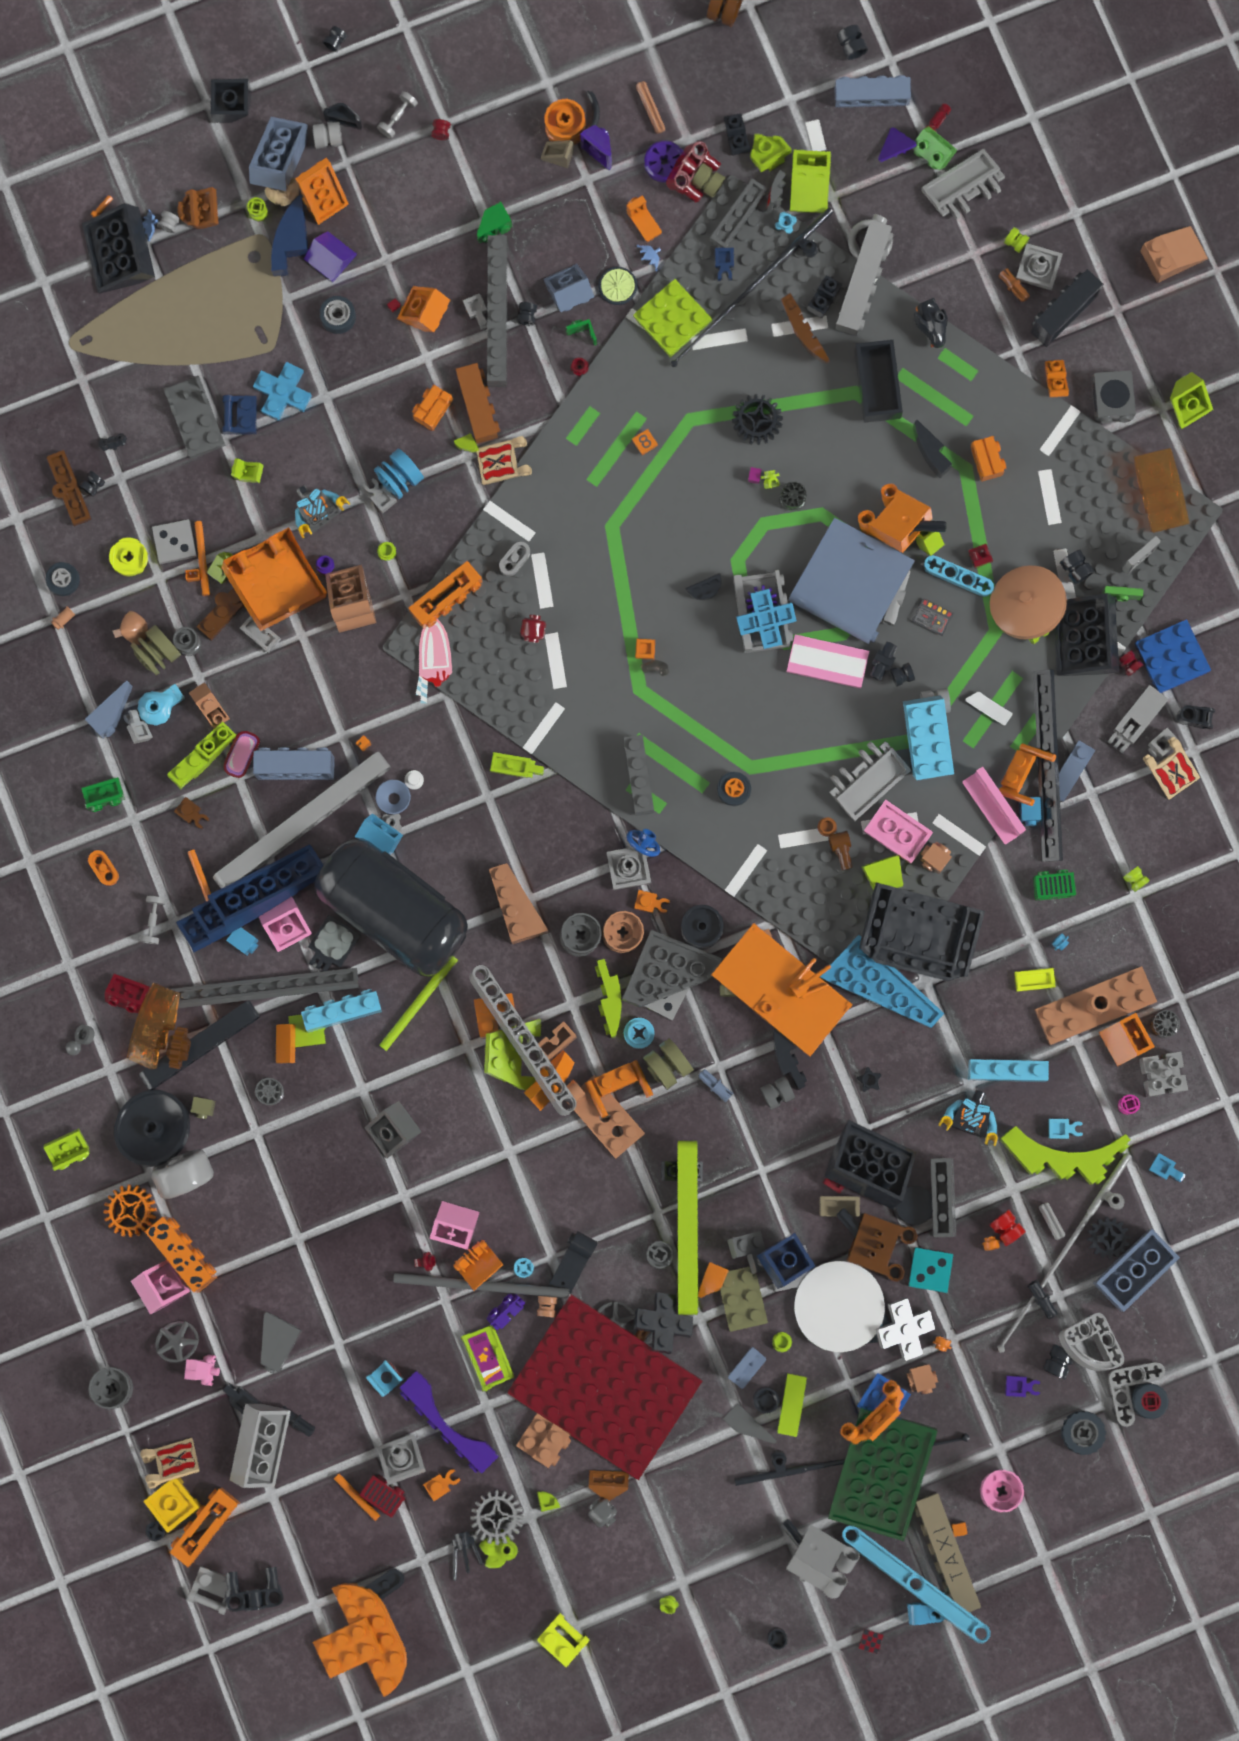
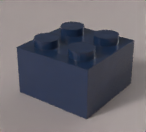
M795 1233L786 1236L757 1255L777 1289L785 1287L815 1267Z

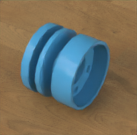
M398 448L389 456L392 462L391 466L383 461L381 465L385 471L379 466L374 468V471L381 484L390 493L401 499L403 494L399 488L407 493L409 489L405 484L406 482L416 486L424 477L413 461Z

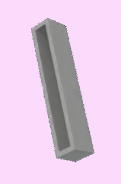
M870 220L837 320L836 330L857 336L859 330H863L865 320L862 318L864 313L868 314L871 303L868 300L870 296L875 294L877 285H874L876 278H880L883 269L880 268L881 261L885 262L888 254L885 248L887 244L891 245L894 234L891 233L892 226Z

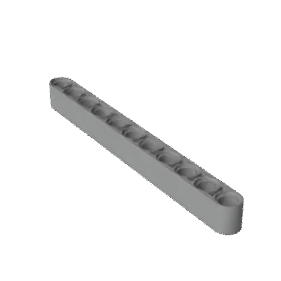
M380 752L373 754L219 870L213 876V879L222 889L254 873L385 774L391 766Z

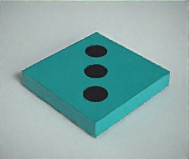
M914 1248L908 1286L948 1293L954 1254Z

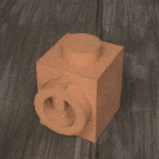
M938 842L933 843L931 847L927 845L921 852L923 856L920 860L923 862L922 866L930 872L933 870L939 874L952 858L950 856L951 851Z
M930 1364L909 1369L910 1373H907V1379L911 1392H920L921 1395L931 1393L932 1388H936L935 1383L938 1382L936 1372L931 1370Z

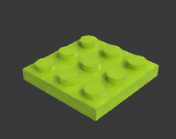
M676 279L633 314V318L669 357H672L712 322V318Z

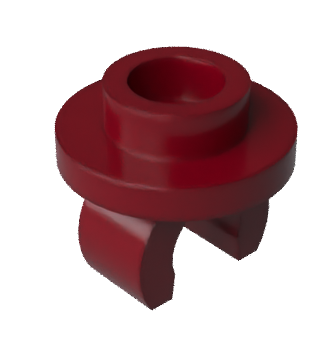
M425 1252L423 1258L414 1259L415 1267L424 1266L426 1271H432L435 1266V1257L430 1252Z

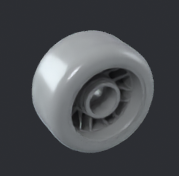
M195 1149L168 1160L167 1163L157 1166L152 1170L151 1177L159 1195L163 1199H170L188 1193L207 1183L213 1177V1169L206 1153L201 1149Z

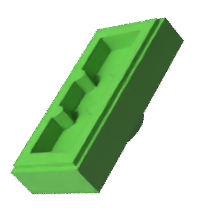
M1105 586L1102 594L1108 593L1120 602H1126L1128 599L1141 600L1143 597V589Z

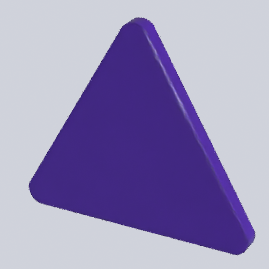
M892 127L878 160L883 162L889 158L897 157L898 154L906 153L907 150L916 147L917 144Z

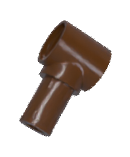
M843 831L828 835L831 850L838 855L842 871L853 868L849 855L851 841L848 832Z

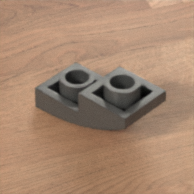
M781 170L776 175L768 195V213H771L774 207L777 209L783 200L781 195L782 189L786 184L784 182L786 174Z

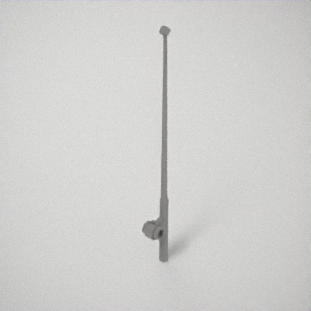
M1128 1153L1124 1154L1088 1208L1086 1215L1040 1284L1042 1288L1102 1201H1107L1114 1210H1119L1124 1206L1123 1197L1118 1193L1113 1194L1110 1192V1189L1132 1158ZM1118 1199L1119 1203L1114 1204V1200ZM1034 1296L1030 1299L1003 1343L998 1345L999 1353L1005 1351V1343L1035 1301Z

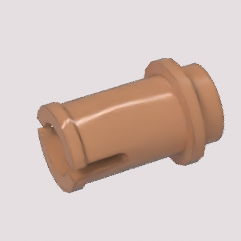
M65 607L58 616L52 618L51 623L57 630L63 629V626L75 614L69 607Z

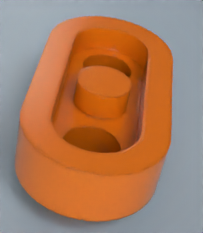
M93 851L89 855L88 862L100 882L106 886L116 884L119 874L108 856L103 851ZM97 858H102L100 864L96 863ZM111 873L112 879L107 880V874Z

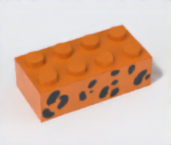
M163 1216L148 1228L145 1233L193 1293H199L218 1278L215 1275L217 1271L210 1263H205L203 1260L205 1256L198 1248H193L190 1244L193 1242L186 1233H181L178 1229L180 1227L179 1223L174 1218Z

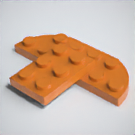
M355 1583L336 1585L332 1590L349 1625L315 1640L313 1644L329 1678H333L367 1662L383 1697H385L400 1684L407 1666V1656L403 1642L383 1601L376 1593Z

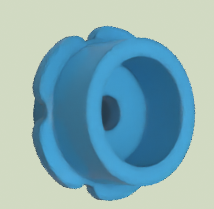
M1063 933L1057 936L1051 943L1055 947L1054 950H1063L1069 944L1067 941L1069 937Z

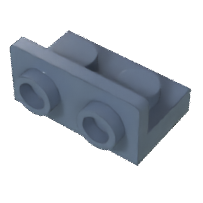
M751 1347L727 1377L743 1389L764 1364L766 1358L754 1347Z

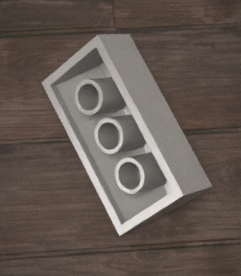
M245 1404L230 1481L242 1488L275 1487L290 1410L265 1404Z

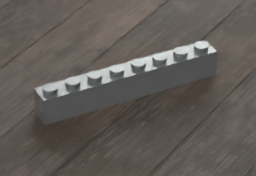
M488 236V387H507V236Z

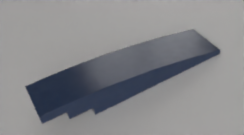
M309 844L208 895L209 900L192 908L193 914L177 921V927L194 953L248 924L313 883L323 863Z

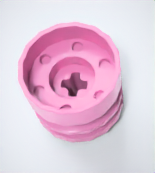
M997 1470L988 1474L983 1479L980 1486V1496L983 1503L990 1510L1009 1512L1017 1508L1022 1502L1024 1495L1023 1484L1020 1478L1013 1472ZM1003 1486L1005 1487L1004 1491L1006 1494L999 1497L996 1488Z

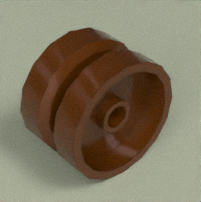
M710 0L707 19L716 22L722 15V24L732 28L743 0Z

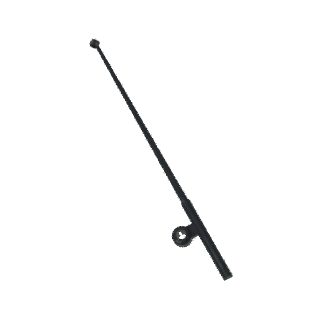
M828 207L675 360H671V366L677 367V361L798 247L803 250L806 257H814L818 252L817 245L814 241L807 240V238L834 213L833 210Z
M964 1433L961 1438L934 1442L933 1446L962 1440L967 1442L970 1437ZM775 1450L771 1454V1462L775 1466V1471L734 1478L735 1486L842 1465L845 1459L785 1468L787 1462L785 1453L782 1450Z

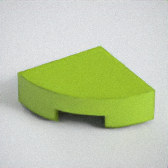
M471 433L454 441L455 446L459 450L479 451Z
M537 1492L541 1512L560 1508V1504L555 1496L548 1492Z

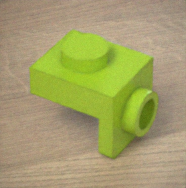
M235 458L231 476L241 482L260 483L264 465L257 462H244L239 458Z
M225 551L218 554L207 574L221 584L225 583L227 577L221 569L225 559L233 556V554Z

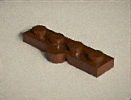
M62 450L47 456L46 458L57 482L52 489V493L55 498L64 501L72 524L77 526L92 520L65 451Z
M234 588L228 594L220 592L215 596L217 606L197 626L211 641L244 607Z

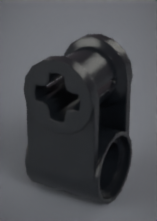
M1186 705L1177 712L1176 718L1182 725L1201 729H1213L1212 717L1215 709ZM1183 711H1188L1191 718L1186 719L1183 716Z

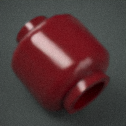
M530 614L529 618L522 620L520 635L524 637V641L539 643V640L544 639L546 622L540 620L541 616Z

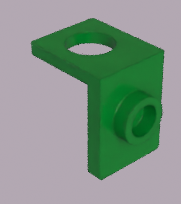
M590 319L584 321L576 320L572 325L566 326L567 336L589 329L594 346L597 345V339Z

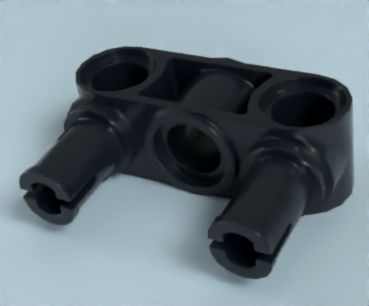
M277 1567L265 1568L267 1586H265L264 1590L256 1589L241 1592V1589L239 1590L237 1572L226 1573L227 1591H225V1608L230 1612H246L279 1606L283 1602L284 1595L281 1585H278ZM271 1592H275L279 1596V1600L275 1604L269 1601ZM230 1598H238L239 1606L237 1608H232L229 1605Z

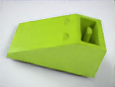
M793 151L791 212L823 213L827 209L831 152Z

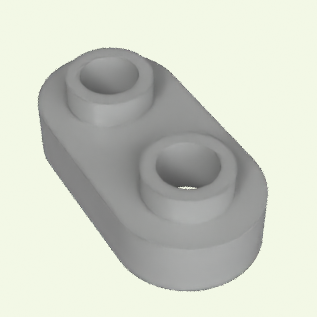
M525 542L515 543L501 559L499 568L503 575H515L530 557L528 544ZM519 550H523L525 552L523 555L517 554ZM510 564L513 567L511 570H507L505 568L506 565Z

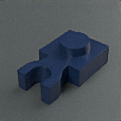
M715 248V268H720L718 281H721L722 274H727L728 281H732V272L729 268H734V248Z

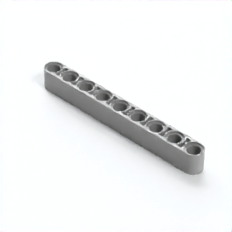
M483 965L476 966L470 974V982L555 1110L562 1116L569 1115L576 1107L575 1098L489 969ZM481 972L484 975V979H477L475 973ZM487 988L493 989L494 992H495V995H494V996L488 995L487 992H486V989H487ZM502 1004L505 1007V1012H500L497 1009V1005ZM508 1021H514L516 1023V1028H510L508 1026ZM518 1037H525L527 1044H521ZM529 1053H535L538 1060H531ZM540 1069H546L548 1077H543L540 1074ZM551 1085H556L559 1088V1093L552 1092ZM562 1101L570 1104L569 1110L562 1107Z

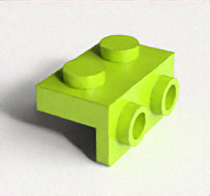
M79 1128L43 1145L54 1171L58 1169L63 1170L75 1161L80 1162L89 1155V1146Z

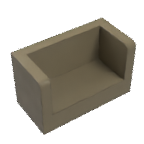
M819 1197V1217H837L836 1214L843 1208H846L852 1217L860 1216V1197Z

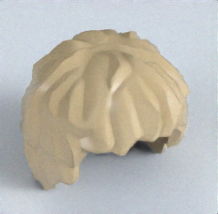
M292 177L286 191L266 187L265 194L272 203L287 206L298 196L300 188L296 179Z

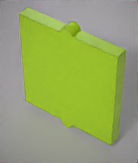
M302 1015L288 1016L289 1024L296 1025L295 1048L326 1044L324 1033L326 1028L307 1033Z

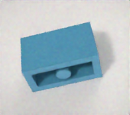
M372 813L364 820L355 837L366 839L383 852L386 851L391 855L403 834Z

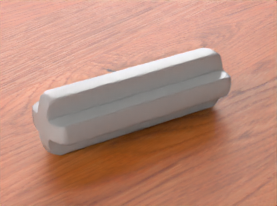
M1049 1203L1040 1205L1039 1209L1056 1240L1063 1238L1065 1233Z

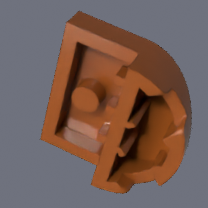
M210 187L198 191L190 189L185 192L186 196L182 202L179 201L178 215L184 223L196 229L219 225L215 188Z

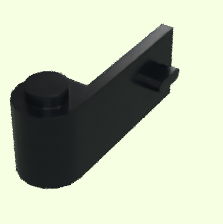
M579 1231L576 1234L571 1233L567 1241L570 1245L550 1284L557 1288H568L569 1294L572 1293L587 1261L598 1244V1241Z

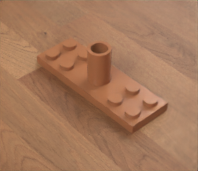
M1141 966L1037 1008L1035 1012L1049 1045H1052L1154 1004L1157 1000ZM1099 1000L1102 1008H1096L1094 1001Z

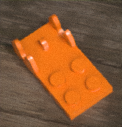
M327 158L317 162L313 167L295 178L304 196L302 200L318 225L349 205L333 167Z

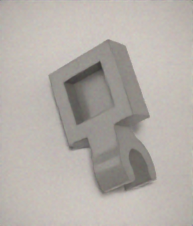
M480 293L463 300L470 319L476 317L480 329L487 328V321L483 314L488 311Z
M136 709L130 710L129 714L123 716L125 722L129 724L127 729L134 744L149 741L153 738L146 722L140 721Z

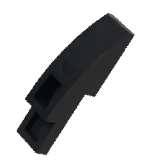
M774 1028V1050L782 1076L790 1073L797 1090L806 1087L805 1082H807L803 1071L799 1072L796 1066L799 1062L795 1054L791 1055L790 1051L796 1049V1046Z

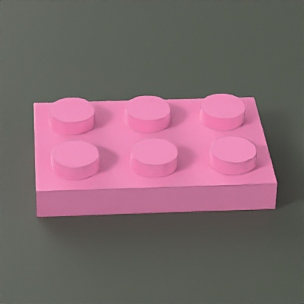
M887 800L884 801L863 831L909 864H912L933 833Z

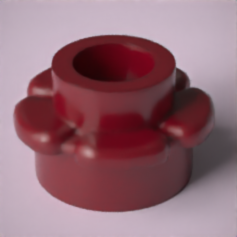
M576 358L573 360L570 368L575 375L581 376L588 372L589 364L583 358Z

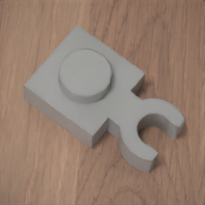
M372 479L375 487L370 489L365 485L364 488L367 493L373 494L370 500L383 514L397 500L385 487L379 489L378 482Z

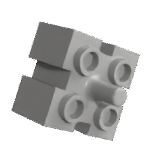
M1181 1052L1165 1054L1162 1056L1163 1060H1159L1158 1055L1139 1059L1142 1075L1147 1074L1148 1081L1143 1082L1146 1097L1163 1095L1166 1089H1168L1169 1094L1188 1090L1186 1075H1180V1068L1184 1067Z

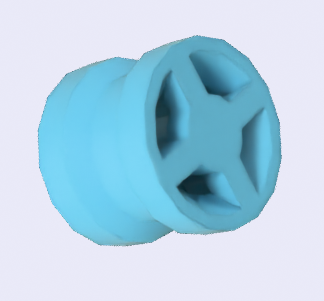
M527 1258L518 1259L514 1264V1271L519 1277H529L534 1270L533 1263Z

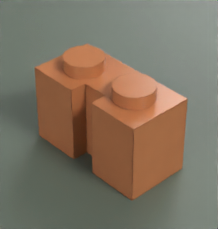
M564 1021L552 1031L555 1035L550 1040L545 1037L538 1043L549 1061L577 1038Z

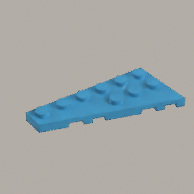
M860 935L830 965L831 968L820 976L825 981L929 1028H932L944 1015L933 1002L896 968L875 963L859 949Z

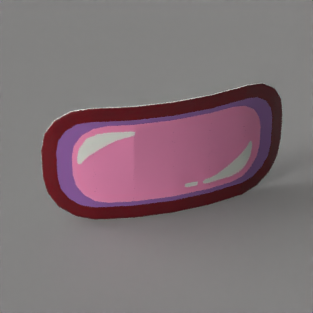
M248 731L238 733L223 766L228 775L235 778L245 776L254 756V751L257 750L260 743L257 735Z

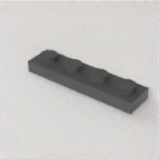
M752 178L711 235L710 240L721 248H727L767 193L768 188Z

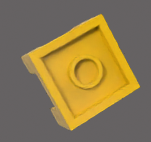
M180 1477L169 1480L143 1501L167 1533L176 1528L178 1524L202 1506L196 1498L193 1499L183 1486L184 1481Z

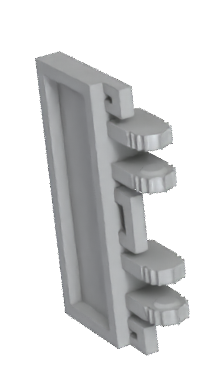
M982 149L923 186L922 192L943 217L951 213L957 220L961 216L954 205L958 204L966 214L970 212V208L962 196L968 202L981 193L986 200H989L991 193L985 186L989 185L998 194L1001 192V189L993 177L999 182L1005 176L994 160Z
M871 741L867 744L868 748L877 757L874 761L862 749L859 751V755L864 761L851 772L856 777L855 780L845 768L841 767L839 769L841 775L849 782L847 786H844L837 776L833 775L830 777L838 789L834 787L829 793L853 821H856L911 771L886 741L879 746L884 754Z

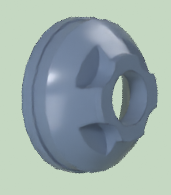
M388 780L377 789L376 802L385 813L399 814L409 806L411 795L408 787L403 782ZM391 794L399 795L400 800L397 804L389 802L388 799Z

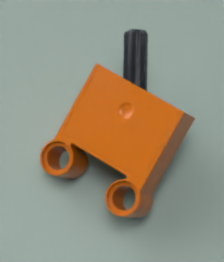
M886 484L882 487L881 495L886 508L876 519L874 513L869 510L862 511L858 515L859 527L862 533L871 535L902 553L920 532H945L947 529L945 521H931L933 518L931 507L898 490L894 484Z

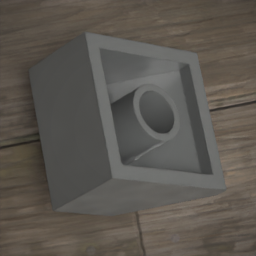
M399 1101L383 1110L364 1127L387 1159L421 1133V1130Z

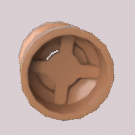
M538 1296L540 1306L537 1310V1316L556 1317L555 1305L558 1298Z

